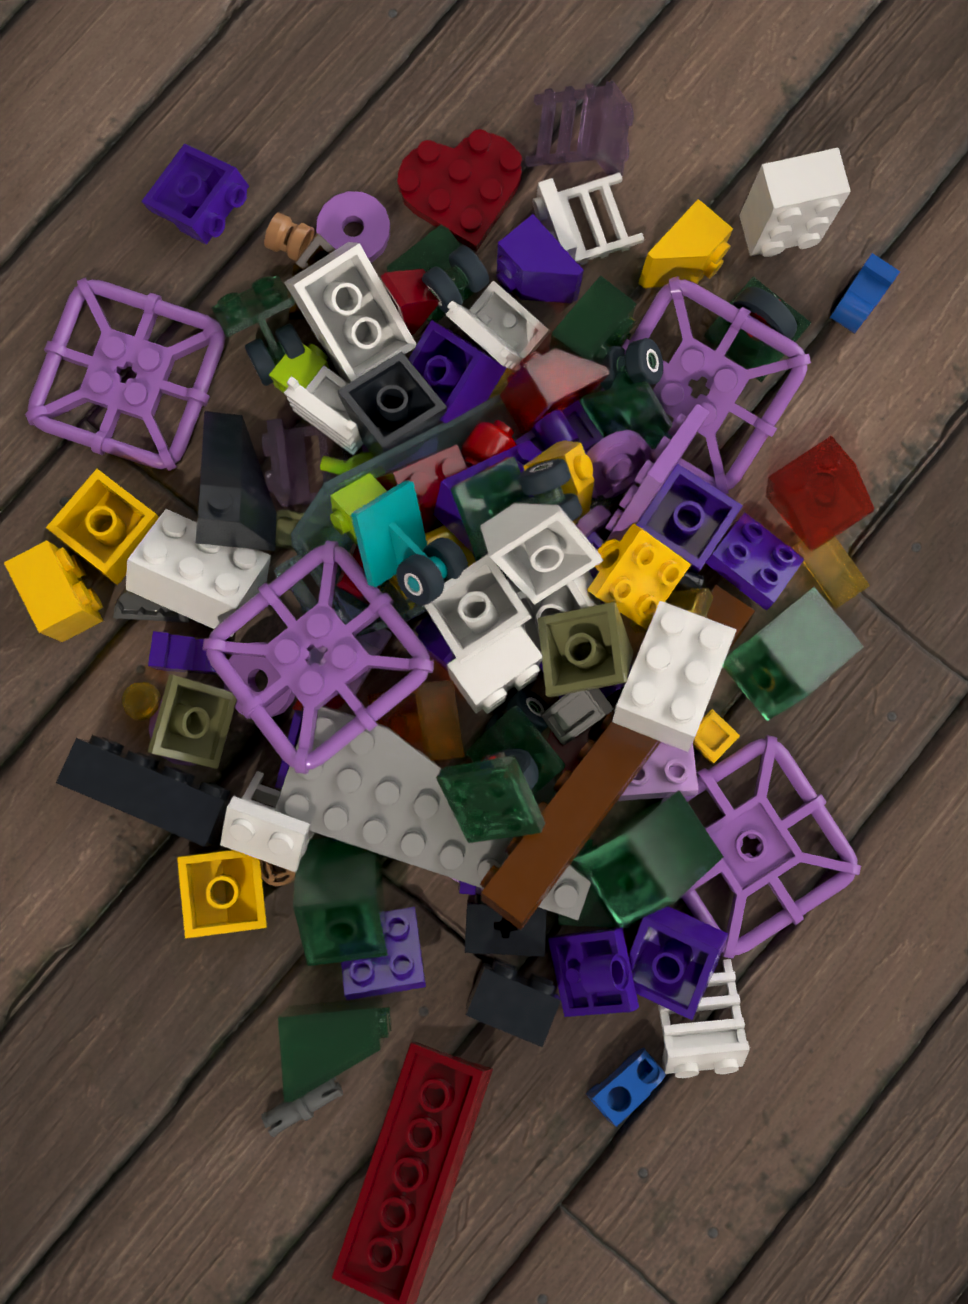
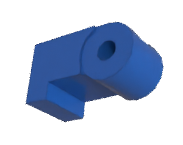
M872 253L830 318L855 334L877 306L900 271Z
M641 1048L629 1056L600 1084L597 1083L585 1094L603 1116L617 1127L651 1094L650 1092L660 1084L666 1073L647 1050Z

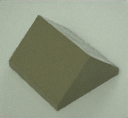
M615 602L538 618L547 697L627 683L633 649Z
M169 674L148 752L218 769L237 701L236 697L230 691Z

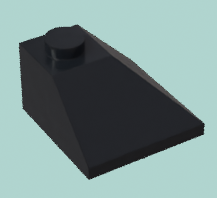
M402 351L337 390L338 396L351 421L357 425L363 444L383 469L416 450L447 412V406Z

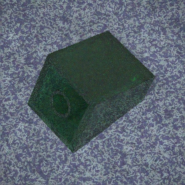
M813 587L731 651L725 658L723 668L766 721H769L809 696L864 646L832 609L828 601Z
M680 790L649 806L576 860L619 926L623 927L674 904L724 856Z
M331 837L310 840L307 850L302 856L295 872L293 909L307 965L314 966L388 956L380 854Z
M382 997L288 1006L278 1017L284 1103L295 1101L381 1050L385 1038H389L390 1031H392L390 1007H383Z

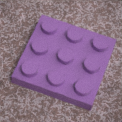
M696 404L688 417L680 413L668 431V434L673 438L670 440L664 436L651 456L656 460L655 464L647 460L634 481L639 483L640 487L632 485L622 499L620 506L625 508V511L623 512L618 508L607 524L606 529L611 534L606 541L611 539L621 541L632 523L637 525L710 411Z

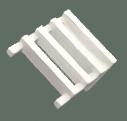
M620 172L557 192L553 178L538 182L537 198L533 199V207L537 219L542 222L544 227L580 265L588 263L590 259L608 257L609 253L618 250L622 252L627 251L631 246L644 242L642 233L628 237L610 186L622 182ZM600 190L617 237V241L608 244L589 195L590 192ZM579 196L597 246L596 248L585 249L568 199Z
M494 280L470 309L454 301H451L447 306L450 310L446 313V316L502 366H506L518 372L551 332Z
M326 366L321 368L306 389L291 376L286 382L288 388L284 394L287 396V400L291 402L290 406L293 407V411L350 454L355 455L363 445L357 425L351 421L337 391L349 383Z
M257 771L242 799L233 796L228 804L220 845L296 872L299 862L307 850L308 843L315 832L309 830V823L276 812L275 808L268 806L276 807L281 792L261 785L264 773Z
M731 959L722 961L724 972L713 973L707 986L726 985L728 995L702 998L697 1011L731 1008L733 1019L670 1025L669 1014H675L676 1012L658 1004L665 1044L662 1062L666 1074L675 1073L677 1078H689L698 1075L699 1071L712 1069L717 1074H729L738 1071L739 1067L744 1065L750 1049L746 1041L745 1023L741 1015L740 997L737 994L736 976L732 968Z

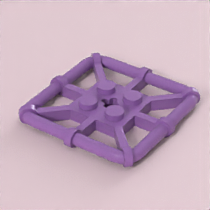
M677 276L670 278L669 283L664 285L657 293L630 340L626 339L622 345L626 354V349L631 342L649 338L670 301L673 299L683 341L669 363L663 360V374L660 381L656 384L650 396L612 406L610 404L616 393H608L602 387L597 396L595 410L592 411L593 419H597L599 424L611 434L625 430L637 432L612 415L653 405L675 418L664 435L671 440L673 437L668 434V431L680 413L688 417L695 405L699 404L710 411L698 433L706 437L715 477L708 475L682 458L678 464L727 495L729 490L734 488L742 479L767 437H773L778 429L775 427L777 421L805 378L808 370L807 364L811 363L810 355L805 354L804 350L796 342L750 316L751 311L745 307L738 309L698 284L685 279L680 280ZM684 296L732 323L716 351L693 338ZM742 329L783 353L789 359L747 370L725 357V354ZM621 361L618 367L621 375H623L627 369L625 361ZM792 368L762 418L735 403L749 379ZM703 376L708 380L706 387L710 389V392L707 396L700 394L697 398H694L691 395L693 389L689 386V383L692 379L698 381ZM731 412L756 428L725 475L716 433L728 413ZM640 434L651 448L652 456L658 444ZM651 457L650 461L655 464L656 460Z
M86 277L78 280V285L74 287L68 297L52 341H47L44 348L47 354L30 395L28 411L25 414L29 424L35 425L46 433L91 447L92 452L100 455L106 452L151 468H167L168 471L177 468L176 463L181 460L187 449L202 406H207L210 398L207 392L223 352L225 336L227 334L224 324L217 322L208 315L163 301L161 296L153 293L147 296L102 280H87ZM96 295L144 310L135 337L111 329ZM85 299L101 330L93 356L66 348ZM158 315L203 330L171 347H164L148 341ZM208 345L193 388H186L168 382L176 360ZM61 360L88 368L79 390L44 406ZM128 366H132L133 372L137 374L136 378H129L126 383H121L120 371ZM163 393L188 401L170 448L154 418ZM86 402L107 408L100 429L96 433L52 419ZM121 413L144 420L159 454L111 439Z
M326 541L325 545H320L311 550L273 582L262 584L258 588L260 591L258 594L221 622L211 632L208 639H204L202 648L206 651L211 666L242 705L240 711L246 719L252 718L280 757L290 767L294 768L296 773L307 774L309 770L324 764L366 729L369 731L374 729L378 725L376 721L417 689L427 678L428 673H433L434 662L430 660V655L424 644L392 606L394 600L388 593H382L378 587L368 585L363 568L346 549L339 546L337 541ZM324 562L319 602L297 620L279 597ZM338 564L370 603L368 608L346 625L332 608ZM269 605L274 608L288 626L287 629L267 645L226 641ZM380 616L412 658L369 655L355 636ZM315 647L318 649L326 647L327 652L323 655L326 662L322 666L316 662L311 665L309 664L310 651ZM224 654L267 658L281 677L261 694L255 696ZM370 668L410 672L367 708L364 707L348 686ZM289 689L292 690L304 706L298 750L294 748L265 710L267 706ZM340 693L354 711L356 717L313 751L318 710Z
M766 735L764 739L760 738L750 742L708 770L703 768L696 773L698 782L697 795L707 790L723 814L722 817L702 830L660 821L663 817L697 795L665 797L654 804L646 812L645 817L640 816L639 826L642 827V833L647 845L673 883L674 888L672 891L677 898L683 899L695 919L720 929L695 891L697 887L721 873L734 893L727 928L729 935L722 951V957L733 959L735 955L748 952L789 924H798L804 920V914L847 887L854 880L855 875H860L861 866L857 865V857L854 850L824 806L826 800L822 794H816L789 751L781 743L777 742V737ZM761 755L754 796L733 809L717 782ZM774 758L804 802L799 808L780 819L767 799ZM809 814H812L841 861L803 853L787 829ZM658 830L699 839L714 863L688 879L659 835ZM746 835L750 839L757 837L760 842L756 846L758 853L755 856L748 852L743 854L740 849L743 846L742 839ZM800 862L839 871L835 876L795 902L778 878V876ZM768 884L781 903L783 910L739 938L746 898Z

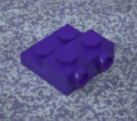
M184 143L141 202L149 211L174 223L182 233L207 245L212 237H218L223 233L225 219L234 207H241L244 204L249 185L236 167Z

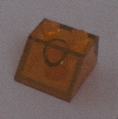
M453 680L423 682L417 689L376 721L377 724L389 727L416 750L421 751L434 763L465 757ZM387 691L368 695L369 706Z

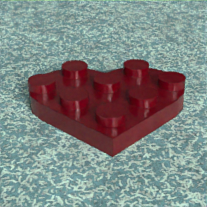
M482 129L471 132L469 137L463 139L455 148L437 144L432 140H424L403 159L398 170V190L401 193L404 205L415 215L477 252L518 189L521 181L522 156L508 140L493 133H487Z

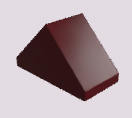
M424 269L386 272L380 276L381 282L409 332L413 335L439 305L438 302L440 300L422 281V276L426 273Z

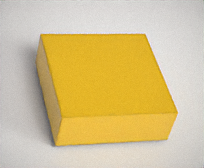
M711 709L701 720L693 740V746L713 764L740 735Z

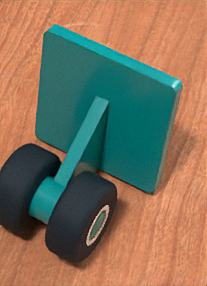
M405 480L351 514L369 586L377 587L396 575L398 584L408 599L418 605H427L441 596L445 582L451 578L458 579L462 572L468 568V561L464 552L452 540L438 538L427 545L415 486L411 481Z

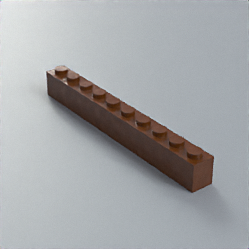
M716 585L708 596L704 593L700 594L692 605L690 612L736 629L728 650L729 652L748 627L755 610ZM615 709L603 721L600 728L604 732L596 742L590 739L580 751L577 759L581 762L574 772L571 773L569 770H566L553 788L557 794L551 802L547 804L542 801L529 819L533 825L525 836L518 833L512 839L505 850L509 857L500 868L493 865L480 883V886L484 888L481 892V901L520 930H522L661 743L659 740L613 723Z

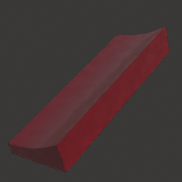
M411 1042L332 1279L384 1304H415L417 1302L493 1068L447 1054L418 1042Z

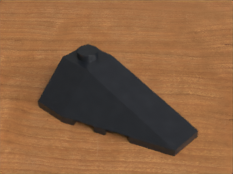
M204 411L195 544L275 551L277 513L243 415Z

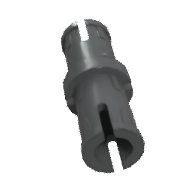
M330 1072L327 1076L306 1089H296L292 1092L291 1098L268 1112L262 1113L261 1118L265 1128L271 1127L268 1133L275 1137L278 1133L301 1119L305 1121L314 1117V1111L337 1097L343 1096L340 1083L334 1082L336 1080L335 1075Z

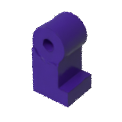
M153 631L148 662L149 667L164 671L218 675L211 666L206 651L202 649L204 639Z

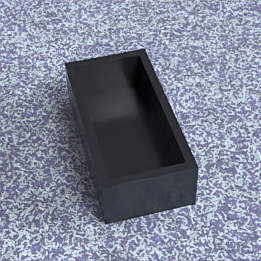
M92 735L90 740L75 739L58 776L57 784L204 847L220 845L226 810L231 801V798H229L230 790L211 782L208 784L202 781L200 785L193 783L195 775L176 767L165 766L162 770L158 768L159 760L128 750L127 754L122 753L124 745L105 737L100 738Z

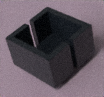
M494 957L492 963L484 960L466 1003V1016L543 1048L561 1002L555 986L552 985L553 981L535 973H531L530 977L526 978L517 974L515 965Z

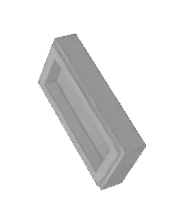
M595 688L566 694L544 711L541 717L564 746L614 710V708L600 689Z

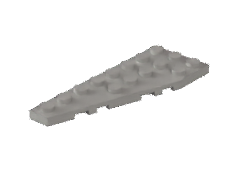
M322 706L317 714L313 751L356 716ZM380 724L371 731L367 729L324 764L309 770L307 774L296 773L295 769L289 766L275 808L276 812L309 823L310 831L483 888L480 886V883L493 865L500 868L509 857L505 850L512 839L518 833L523 836L527 833L519 825L517 826L501 814L496 808L477 806L470 797L466 785L432 762L421 751L416 750L389 727ZM299 737L297 746H296V748H295L296 750H298V748H299L300 737ZM569 865L539 907L578 920L591 885L590 879L572 865Z

